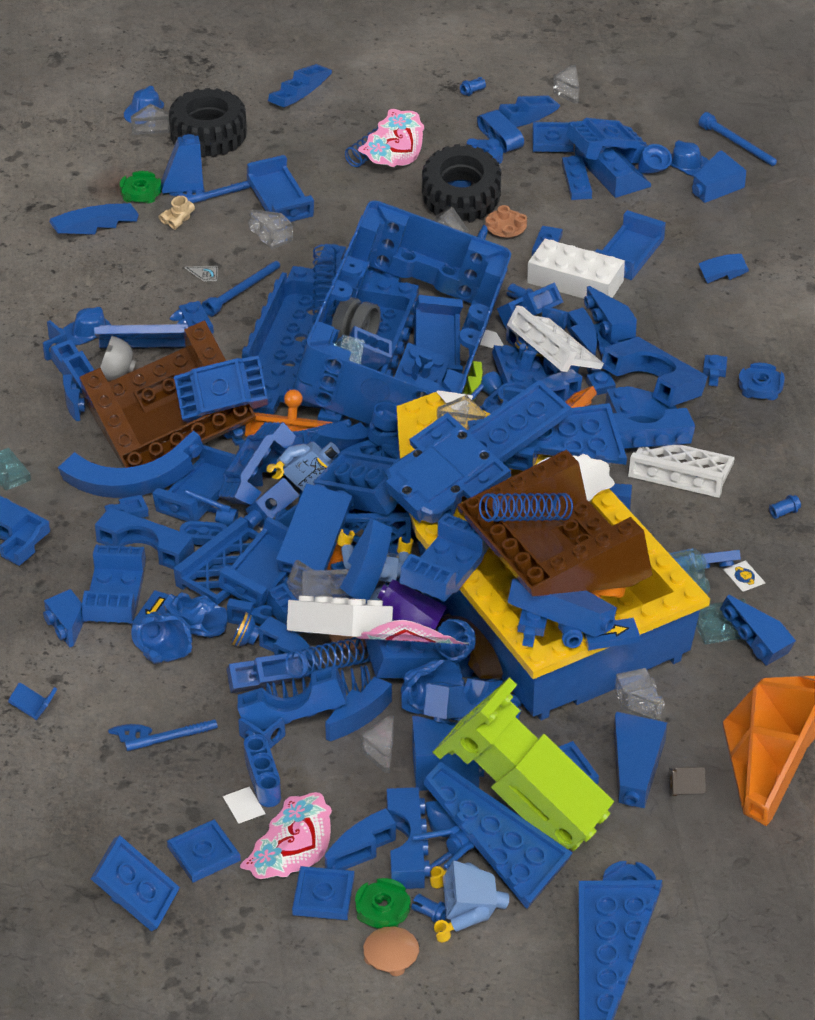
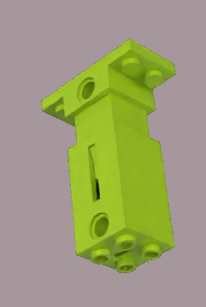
M509 677L466 714L434 749L433 753L439 759L447 753L451 756L456 753L467 765L472 760L476 761L496 781L491 788L523 819L568 850L574 851L583 841L587 842L596 833L597 830L594 827L597 823L600 825L611 814L608 809L614 803V800L545 734L537 738L516 718L520 710L511 702L513 696L510 693L517 684Z

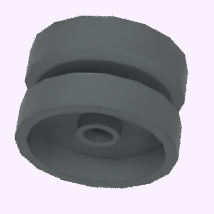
M354 297L347 301H341L332 321L334 329L340 330L336 344L343 346L354 326L377 335L381 317L380 307L367 301L362 303Z

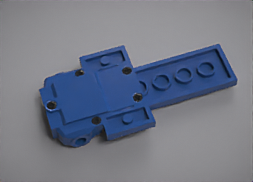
M539 379L468 430L447 412L410 438V445L415 450L396 460L386 469L388 493L418 522L423 520L435 523L446 513L453 516L457 504L462 502L463 496L469 499L510 478L511 470L503 462L571 415V407Z

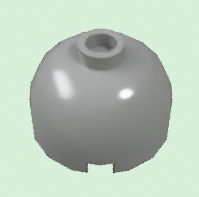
M111 336L100 367L109 382L127 374V372H132L136 363L135 360H132L133 350L126 341L115 336Z

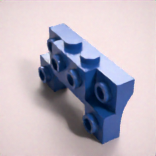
M0 496V538L5 540L0 545L1 557L20 566L35 553L34 545L50 532L49 521L30 512L25 507H21L9 499Z

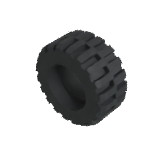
M205 88L204 90L195 89L193 92L188 91L183 96H179L170 106L169 125L171 140L175 145L178 137H183L187 134L199 136L201 157H217V155H225L229 151L232 152L244 142L247 135L245 105L238 96L233 95L227 90L224 92L218 88L215 90Z
M454 144V147L446 146L442 148V151L437 150L426 160V164L422 169V198L431 212L434 211L436 216L439 218L444 217L446 221L451 222L455 220L457 223H463V221L474 222L476 218H479V220L484 218L486 213L490 214L494 207L498 205L501 196L502 173L499 163L490 153L484 152L482 148H473L472 145L468 144L466 146ZM468 180L475 184L469 187H455L448 184V182Z

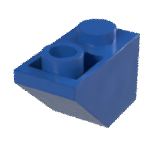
M69 589L44 600L45 611L43 616L46 623L55 628L57 637L60 640H64L70 648L75 645L84 621L82 617V603L73 591Z

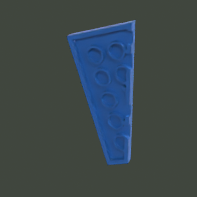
M610 403L571 408V415L526 446L535 448V454L554 456L567 449L573 456L585 454L591 459L602 460L607 463L623 465L627 463V456ZM483 419L467 421V429H470Z
M439 762L426 776L423 784L525 908L528 909L569 861L572 852L442 762Z
M662 880L579 881V1020H614L661 892Z

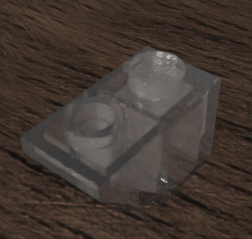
M260 210L249 211L250 220L248 225L250 230L255 232L260 237V240L271 249L293 241V224L282 213Z
M646 668L616 674L615 693L623 710L640 717L661 721L662 711L665 710L664 700L661 695L658 696L655 680L653 677H649Z

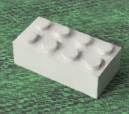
M544 239L528 262L527 283L545 287L555 282L559 292L583 299L587 293V286H591L613 298L624 281L625 260L581 249L573 245L559 243L554 240Z
M299 595V600H288L287 630L359 637L363 631H370L379 625L391 622L393 606H382L383 601L367 600L366 604V599L318 596L315 597L314 601V596Z

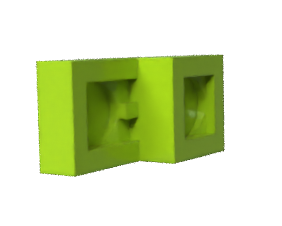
M472 362L462 394L471 395L481 384L483 374L481 362Z

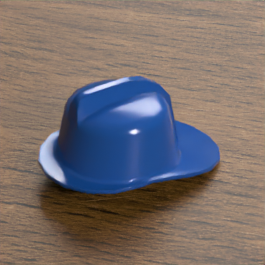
M150 85L134 93L132 103L124 112L126 121L133 124L145 123L163 109L164 102L160 100L153 86Z
M678 140L671 154L672 162L670 166L694 176L709 160L701 155L700 149L696 144Z
M101 307L84 308L76 314L75 321L64 327L63 330L67 340L71 339L74 345H81L97 338L94 334V327L111 324L105 319Z

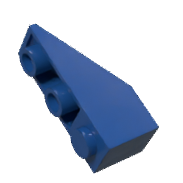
M587 286V293L584 297L585 306L587 309H590L594 321L599 323L602 333L608 337L610 342L636 337L637 319L630 308L597 289Z
M731 595L726 596L720 608L724 618L731 622L738 631L739 636L748 643L755 656L761 659L765 666L790 652L796 640L780 621Z

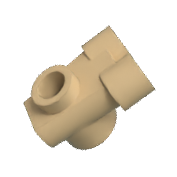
M185 196L175 197L171 201L172 208L168 211L165 210L159 215L160 221L165 225L168 224L174 230L183 224L182 221L188 220L190 214L195 210L194 204L188 201Z

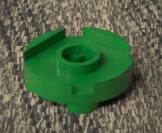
M149 171L132 172V176L128 178L124 176L120 180V193L125 202L153 203L156 200L155 197L162 190L161 179L155 178V174Z
M379 878L376 883L370 885L367 882L358 889L355 896L357 919L374 928L398 927L410 912V895L407 894L403 884L393 879ZM383 900L387 901L386 906H379L377 904L382 903Z

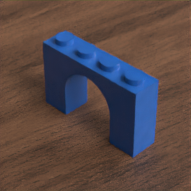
M640 337L606 346L602 358L604 363L602 368L617 377L634 371H643L659 376L652 397L669 407L702 396L708 377Z

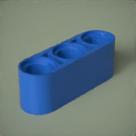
M499 110L478 115L477 124L479 129L489 139H497L499 145L503 148V153L524 146V138L520 130Z
M260 734L249 735L244 740L245 763L257 800L264 807H274L281 801L280 777L268 741Z

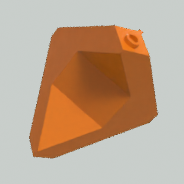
M815 676L763 678L723 721L724 733L743 814L765 826L773 819L807 748L815 739Z

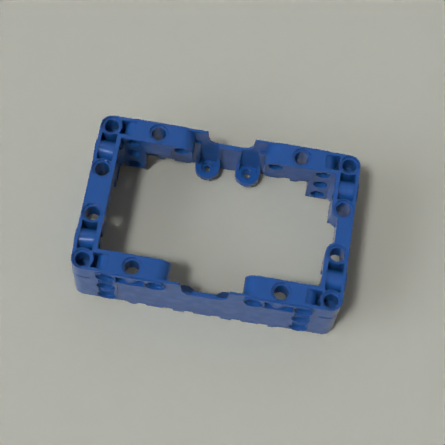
M376 200L370 201L363 215H361L354 236L333 279L330 290L321 306L315 323L311 327L293 389L298 390L302 394L304 401L367 424L371 422L374 406L380 402L401 405L437 391L462 394L469 369L477 348L480 346L505 278L507 266L511 258L510 250L504 246ZM369 266L401 278L413 277L434 285L435 289L444 294L471 303L466 320L458 336L460 344L469 348V359L462 374L446 369L440 386L438 383L420 376L417 377L416 383L412 384L349 361L352 352L335 346L340 330L325 324L328 311L330 312L334 300L347 301L351 297L356 298Z

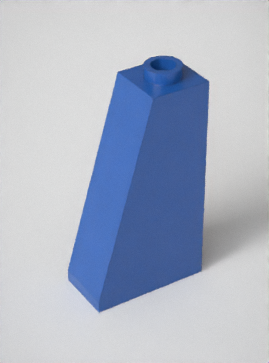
M515 578L512 579L508 603L565 626H571L594 637L607 633L615 624L617 607L588 591L532 597L519 580Z
M616 712L614 742L618 803L645 809L666 741L667 722Z

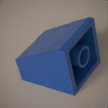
M412 716V752L415 787H419V791L428 790L423 784L424 780L438 763L442 762L479 788V777H484V769L476 761L472 760L467 765L456 753L452 756L447 753L441 759L433 753L434 749L455 726L420 716Z

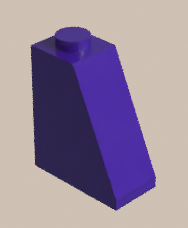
M392 579L389 586L383 585L377 597L383 601L382 606H393L392 619L394 621H412L433 630L436 629L447 606L404 584H400V582Z

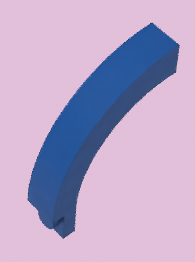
M192 431L170 452L143 465L128 468L105 467L91 463L74 452L58 469L65 482L83 492L102 497L127 498L153 493L157 488L163 489L180 480L194 469L191 460L196 458L204 447L200 435Z

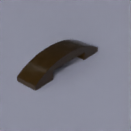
M457 615L442 616L436 627L437 629L447 619H459L467 622L474 630L476 642L474 649L470 653L468 665L480 679L502 678L503 672L499 659L483 633L464 617Z

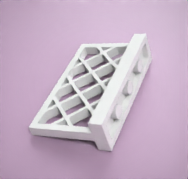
M516 306L507 325L558 369L568 372L571 365L595 369L602 368L603 362L550 318L533 316L523 306Z
M680 444L652 446L655 449L639 447L636 453L633 452L630 457L628 477L718 498L722 493V486L734 464L735 458ZM661 454L664 455V457H659V458L656 456V455H661ZM686 459L688 462L681 463L679 460ZM707 464L710 466V467H707V468H703V467H702L703 465H707Z

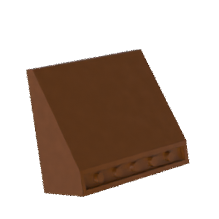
M205 320L184 329L185 348L108 382L101 368L79 377L83 398H85V402L124 468L143 465L164 456L192 431L200 435L202 444L256 420V416L249 404L206 414L189 423L182 420L174 376L189 372L192 369L226 361Z
M567 449L457 504L460 514L532 597L631 587L653 575L644 530L632 517L612 526L587 500L580 464ZM487 493L496 495L499 493L503 495L506 493L511 495L514 493H524L526 495L529 493H540L541 495L544 493H555L556 495L558 493H567L572 499L573 511L569 519L565 521L515 520L488 522L480 515L479 503L483 495ZM486 496L481 503V512L486 519H490L485 510V502L488 497ZM498 496V499L501 503L502 496ZM506 496L507 503L509 501L510 496ZM513 496L515 500V512L513 514L514 517L518 516L516 511V499L518 496ZM528 496L531 505V499L533 496ZM563 496L559 497L561 507L558 515L560 517L566 510V501ZM567 496L568 509L563 518L568 517L571 512V502ZM489 497L487 501V510L489 515L493 517L494 499L492 497ZM511 498V501H510V510H511V513L513 512V500H512V498ZM526 498V501H525V510H526V513H527V512H528L529 504H528V499ZM535 498L532 503L534 513L536 511ZM541 498V501H540V510H541V513H542V512H543V508H544V503H543V499ZM550 498L548 499V502H547V508H548V512H549V513H550V511H551V500H550ZM503 499L502 509L505 512L506 503L505 499ZM518 499L517 506L520 513L521 501ZM557 500L556 509H557V512H558L559 504H558V500ZM530 507V512H529V514H528V516H530V517L533 516L532 511H531V507ZM545 507V512H544V514H543V516H545V517L548 516L547 511H546V507ZM501 508L498 513L500 518L503 516ZM507 508L506 517H509L510 513ZM524 509L522 510V513H521V516H522V517L525 516ZM539 509L537 510V513H536V516H537V517L540 516ZM554 510L551 513L552 517L555 516Z

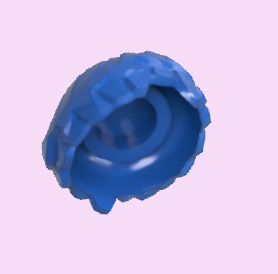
M447 619L446 622H443L438 627V632L443 635L451 636L460 642H469L468 644L439 643V653L450 661L457 662L470 655L475 647L476 637L474 630L467 622L459 619Z

